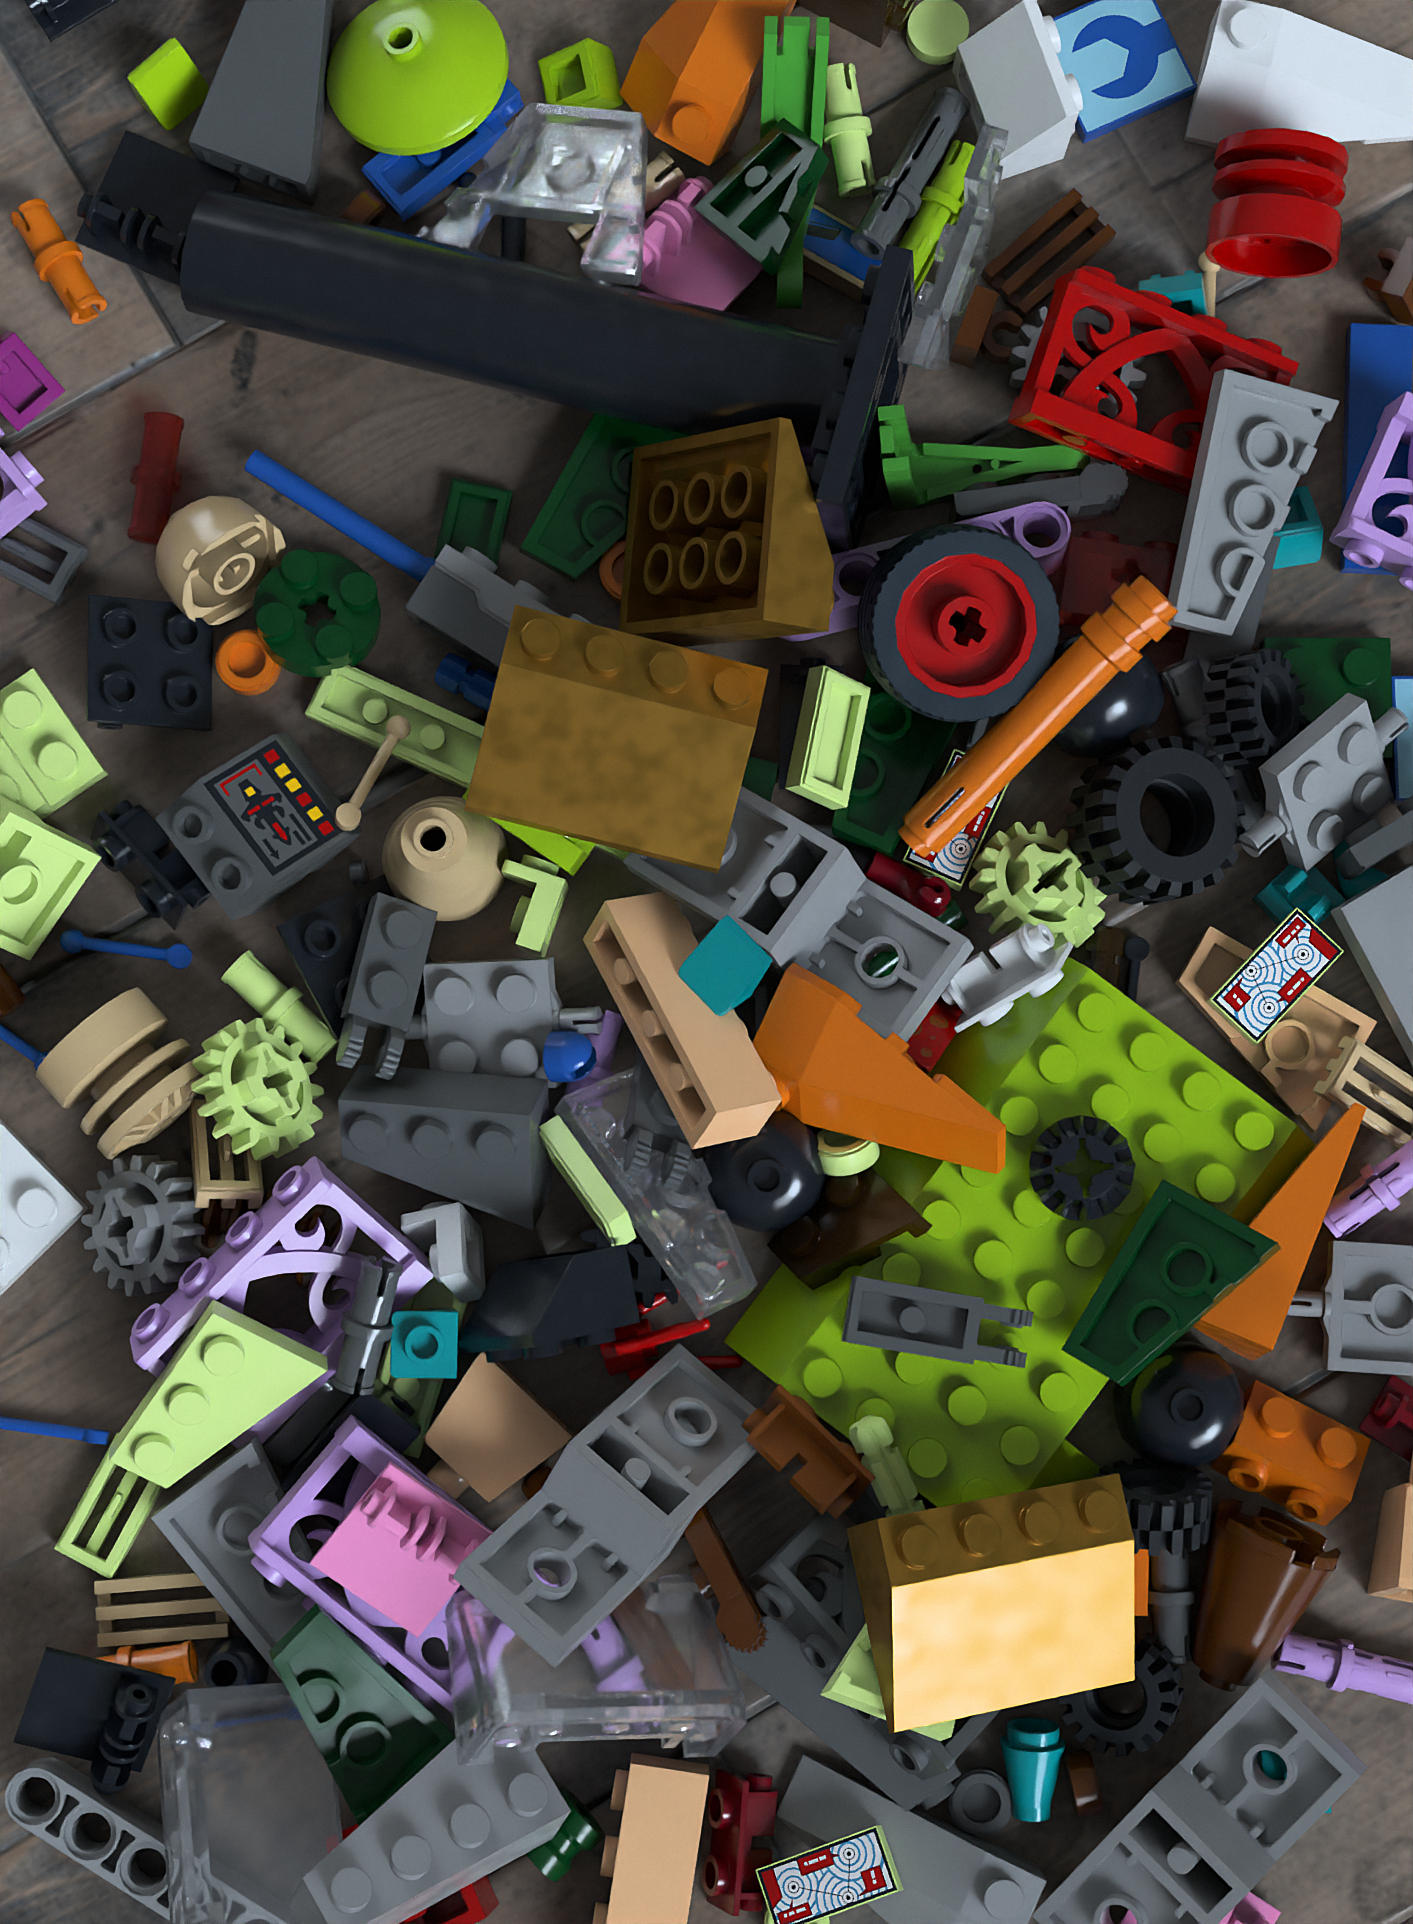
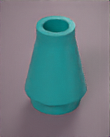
M1036 1717L1010 1720L1007 1723V1734L1000 1738L1012 1799V1816L1029 1822L1048 1820L1051 1817V1802L1066 1742L1059 1737V1725L1052 1720Z

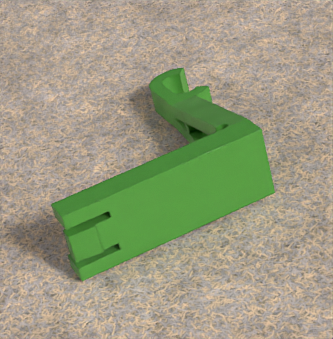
M765 16L760 140L784 117L822 148L829 51V17H816L815 47H809L810 17L784 16L783 46H777L778 16ZM816 191L777 272L776 309L802 308L803 245Z
M904 404L878 407L880 423L877 432L879 458H883V473L893 511L919 509L951 500L953 493L961 492L965 487L978 482H995L998 486L1023 479L1026 480L1038 474L1072 471L1076 472V476H1079L1085 467L1091 464L1090 456L1064 445L1017 449L939 443L913 444ZM979 466L982 468V471L975 473L973 472L974 467Z

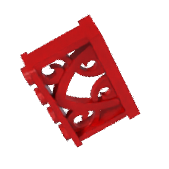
M1082 266L1080 269L1076 268L1057 278L1052 290L1054 294L1020 396L1014 399L1007 422L1102 462H1108L1109 464L1115 462V465H1121L1123 470L1189 497L1214 372L1232 369L1242 374L1288 387L1291 378L1296 375L1299 363L1282 356V348L1277 344L1260 338H1248L1245 340L1227 332V324L1215 317L1204 314L1190 316L1171 308L1172 301L1162 294L1148 290L1134 292L1115 284L1116 277L1104 269ZM1085 307L1105 315L1109 321V329L1106 334L1096 332L1091 323L1086 325L1088 343L1095 351L1100 353L1094 358H1091L1078 346L1072 331V322L1075 314ZM1130 326L1145 332L1129 338ZM1165 352L1181 375L1194 409L1180 410L1163 417L1154 424L1147 434L1137 430V410L1133 396L1127 386L1113 372L1137 358ZM1063 353L1080 370L1069 380L1059 395L1056 396L1049 393L1061 354ZM1202 357L1212 361L1208 367ZM1099 384L1104 386L1113 395L1118 404V411L1112 419L1098 412L1099 401L1110 398L1103 391L1095 389ZM1179 424L1198 425V431L1190 430L1184 432L1190 441L1187 450L1175 446L1172 440L1174 427Z

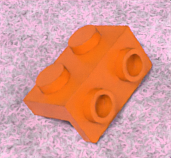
M1255 1380L1244 1395V1418L1228 1448L1217 1459L1213 1460L1211 1468L1228 1477L1230 1482L1236 1487L1248 1492H1257L1284 1506L1294 1517L1306 1522H1314L1318 1525L1326 1526L1351 1502L1371 1439Z

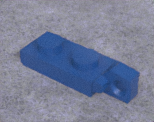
M507 78L504 90L491 113L467 136L445 148L420 155L398 156L380 152L361 169L364 178L404 223L498 145V141L508 133L507 127L504 124L524 107L519 90Z

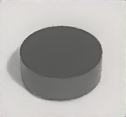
M972 1766L962 1770L961 1775L951 1781L955 1790L947 1797V1807L952 1819L960 1829L971 1835L988 1836L998 1832L1007 1824L1013 1812L1009 1785L1001 1774L989 1767Z

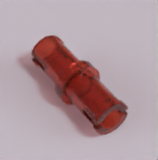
M153 411L147 412L144 415L145 426L139 464L133 466L130 482L136 487L131 522L127 535L129 539L136 542L157 545L169 521L173 492L180 490L182 475L176 471L181 433L185 422H183V418L177 415Z

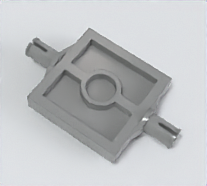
M1347 693L1259 767L1266 790V811L1263 818L1239 836L1243 849L1251 856L1258 857L1279 838L1281 839L1288 864L1306 872L1341 843L1347 835L1356 830L1393 798L1383 761V752L1385 746L1409 728V724L1405 723L1408 719L1404 713L1397 708L1391 707L1373 723L1367 700Z
M554 957L435 961L425 963L423 970L425 1002L422 1014L412 1015L409 1031L404 1036L405 1040L423 1039L429 1054L430 1070L548 1079L543 1064V1049L548 1034L551 1031L601 1034L602 1020H578H597L602 1017L600 1006L563 1009V1003L555 987ZM548 1079V1088H556L562 1084V1082H551Z
M1328 1241L1327 1276L1321 1287V1292L1296 1290L1292 1301H1305L1307 1304L1305 1306L1290 1305L1287 1315L1320 1317L1319 1321L1324 1333L1322 1369L1413 1376V1246Z

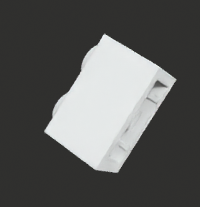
M1037 0L1021 1L959 44L955 54L952 71L960 92L971 104L969 117L982 152L988 157L987 165L994 182L1063 159L1071 135L1075 132V123L1079 115L1078 111L1083 109V100L1078 82L1072 73L1064 75L1057 53L1061 52V41L1056 24L1050 15L1042 16Z

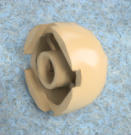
M208 496L186 505L172 515L157 544L155 565L164 591L189 619L196 622L195 618H202L208 625H219L239 617L253 606L258 588L256 585L265 577L270 568L272 569L281 563L286 544L281 530L264 514L241 499L228 496Z

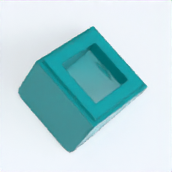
M1308 486L1294 488L1287 504L1291 507L1281 530L1275 531L1273 536L1281 537L1273 569L1314 563L1321 558L1324 529Z
M727 914L683 962L678 975L716 1015L724 1016L751 997L773 960Z

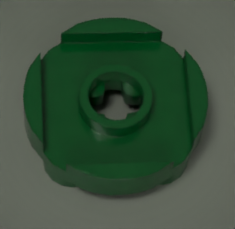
M304 549L292 550L285 554L279 565L273 567L265 575L257 588L254 598L255 626L259 638L264 643L265 651L276 664L285 670L301 676L317 678L332 675L331 670L343 668L351 663V667L355 666L369 655L379 636L381 608L376 581L357 564L339 555L326 552L312 553ZM323 603L328 605V611L335 616L332 620L321 618L316 626L307 624V613L303 609L308 605Z

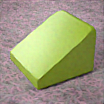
M175 37L165 42L130 72L127 77L138 102L166 131L173 130L201 106L210 89L195 64Z
M586 38L538 60L551 120L557 121L607 111L623 105V98L619 94L621 88L614 56L608 46Z

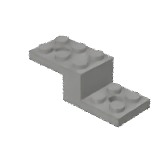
M743 786L740 788L718 874L632 852L623 861L632 873L713 923L717 924L727 914L732 917L772 958L773 961L767 971L779 979H782L785 970L794 962L848 993L862 1005L860 1012L856 1016L884 1039L894 1032L907 1043L974 949L970 940L964 935L867 879L847 847ZM882 952L898 954V964L892 973L882 978L868 976V965L877 954Z
M678 1343L567 1444L541 1490L460 1563L453 1578L550 1665L556 1668L668 1557L696 1512L758 1452L746 1441L749 1434L741 1427L743 1422L756 1408ZM686 1418L692 1421L699 1428L701 1434H693L684 1430L677 1423L676 1419ZM546 1568L552 1571L560 1579L562 1587H552L542 1583L535 1575L534 1569Z
M1268 1669L1187 1755L1125 1816L1032 1914V1917L1039 1924H1114L1109 1913L1110 1905H1121L1133 1913L1137 1924H1218L1254 1888L1274 1863L1332 1806L1368 1767ZM1269 1750L1281 1756L1287 1767V1779L1274 1780L1267 1777L1259 1768L1257 1762L1258 1751Z

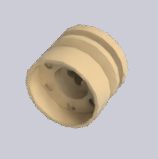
M138 987L128 990L107 1002L82 1021L48 1053L38 1066L35 1074L36 1078L62 1108L69 1109L92 1097L96 1100L82 1119L80 1128L86 1135H93L110 1126L99 1139L97 1148L107 1159L111 1160L125 1154L141 1143L150 1141L176 1121L191 1105L192 1099L197 1094L191 1090V1084L204 1077V1074L200 1073L192 1065L193 1060L179 1068L192 1049V1046L185 1039H178L155 1050L153 1045L165 1031L169 1020L144 991Z

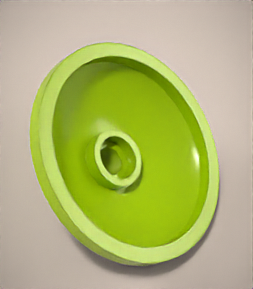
M377 0L360 12L348 24L332 50L326 73L329 102L337 119L348 134L370 149L398 156L434 152L454 144L467 136L491 113L504 90L509 69L508 47L497 20L487 7L478 0Z

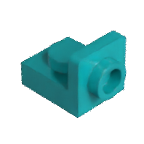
M428 1308V1311L398 1310L393 1312L391 1316V1324L394 1326L390 1348L391 1375L395 1378L457 1379L458 1311L455 1308Z

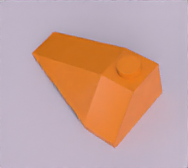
M676 0L643 36L619 94L654 137L710 166L731 149L761 82L765 16H778V43L783 32L784 16H790L797 0Z
M794 962L785 970L752 1042L766 1070L774 1077L777 1090L782 1097L781 1102L774 1111L783 1109L795 1115L802 1123L994 1174H998L1005 1167V1124L946 1075L936 1074L930 1078L918 1068L914 1060L906 1053L910 1045L896 1033L892 1032L884 1039L856 1016L860 1012L862 1005L848 993Z
M1354 1102L1345 1110L1247 1224L1248 1227L1277 1242L1281 1249L1192 1326L1193 1328L1251 1361L1274 1349L1366 1112V1106Z

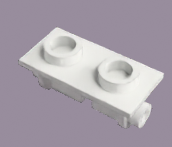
M1028 923L996 942L989 949V952L1001 966L999 969L996 970L983 951L966 960L941 994V997L947 1004L954 1005L957 1003L963 1011L954 1027L955 1031L959 1033L977 1021H980L983 1026H988L999 1020L1014 1005L1013 1000L1027 992L1032 997H1038L1054 987L1064 976L1061 968L1073 948L1071 942L1069 941L1054 950L1052 946H1054L1055 942L1050 929L1042 923L1036 926Z

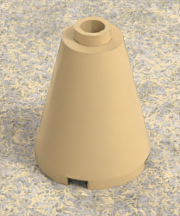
M453 796L428 798L406 809L389 829L382 851L383 873L394 895L398 899L437 911L436 921L466 920L487 908L503 888L505 877L501 870L505 859L508 860L507 843L500 826L487 816L464 811L466 801L463 798ZM445 842L441 849L430 851L436 844Z

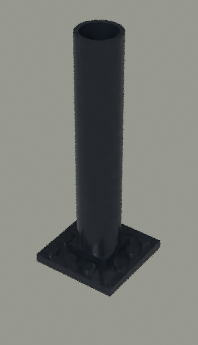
M216 187L207 191L198 203L188 227L182 252L180 271L181 298L185 309L194 314L686 436L778 417L790 419L804 465L812 467L809 481L831 555L844 551L849 552V550L859 547L883 459L879 458L877 432L880 423L878 407L898 405L917 339L913 250L889 244L886 245L881 266L870 264L865 277L861 295V304L866 305L863 318L864 327L846 323L841 339Z

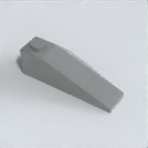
M802 1753L776 1810V1815L810 1849L876 1825H882L904 1890L867 1904L888 1924H1028L1047 1882L1038 1865L978 1836L968 1834L959 1827L918 1807H913L906 1812L882 1790L805 1753Z

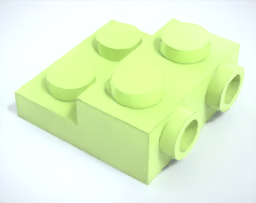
M34 668L0 690L1 796L31 810L43 820L109 775L45 681Z
M1 795L0 948L30 961L95 868L101 856L90 845L45 824L31 810Z

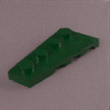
M954 613L950 618L949 624L959 631L963 626L964 617ZM867 665L864 685L871 689L848 806L835 809L832 834L871 852L877 850L888 857H892L901 838L898 830L905 824L902 817L920 800L958 722L933 719L903 705L883 689Z

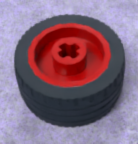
M951 523L928 527L905 537L891 547L880 558L868 576L862 590L857 612V628L861 651L866 664L877 682L893 698L915 712L948 722H970L994 717L1006 712L1011 706L1019 704V701L1044 676L1046 670H1049L1052 659L1055 656L1054 650L1058 645V636L1060 634V628L1058 627L1060 616L1056 594L1039 562L1028 550L1010 537L988 528L968 524ZM955 612L962 614L964 617L963 626L959 631L949 624L950 618Z

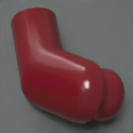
M877 850L870 855L862 871L870 881L933 918L939 917L945 912L946 906L951 899V890L943 879L936 876H927Z

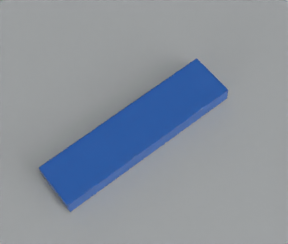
M1351 323L1346 329L1342 512L1378 430H1376L1384 408L1406 391L1412 393L1413 326ZM1399 441L1383 479H1408L1409 445ZM1388 493L1377 498L1372 507V518L1375 526L1391 535L1401 537L1404 532L1403 522L1398 517H1386V515L1398 506L1409 505V495ZM1341 547L1340 573L1397 575L1381 566L1369 568L1356 564L1344 556V548Z

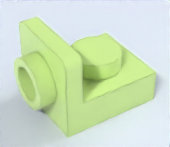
M523 855L520 864L505 859L501 872L506 879L535 889L532 898L524 895L521 896L512 918L510 931L519 934L515 944L520 951L538 957H545L569 886L565 879L557 877L559 866L530 855Z

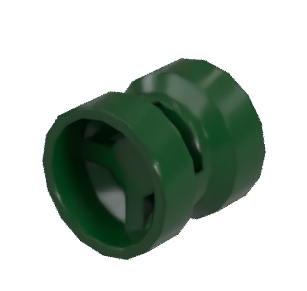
M563 1786L559 1791L571 1812L553 1839L526 1853L534 1865L553 1882H557L571 1869V1859L581 1850L591 1851L605 1838L604 1831L589 1810L571 1791Z

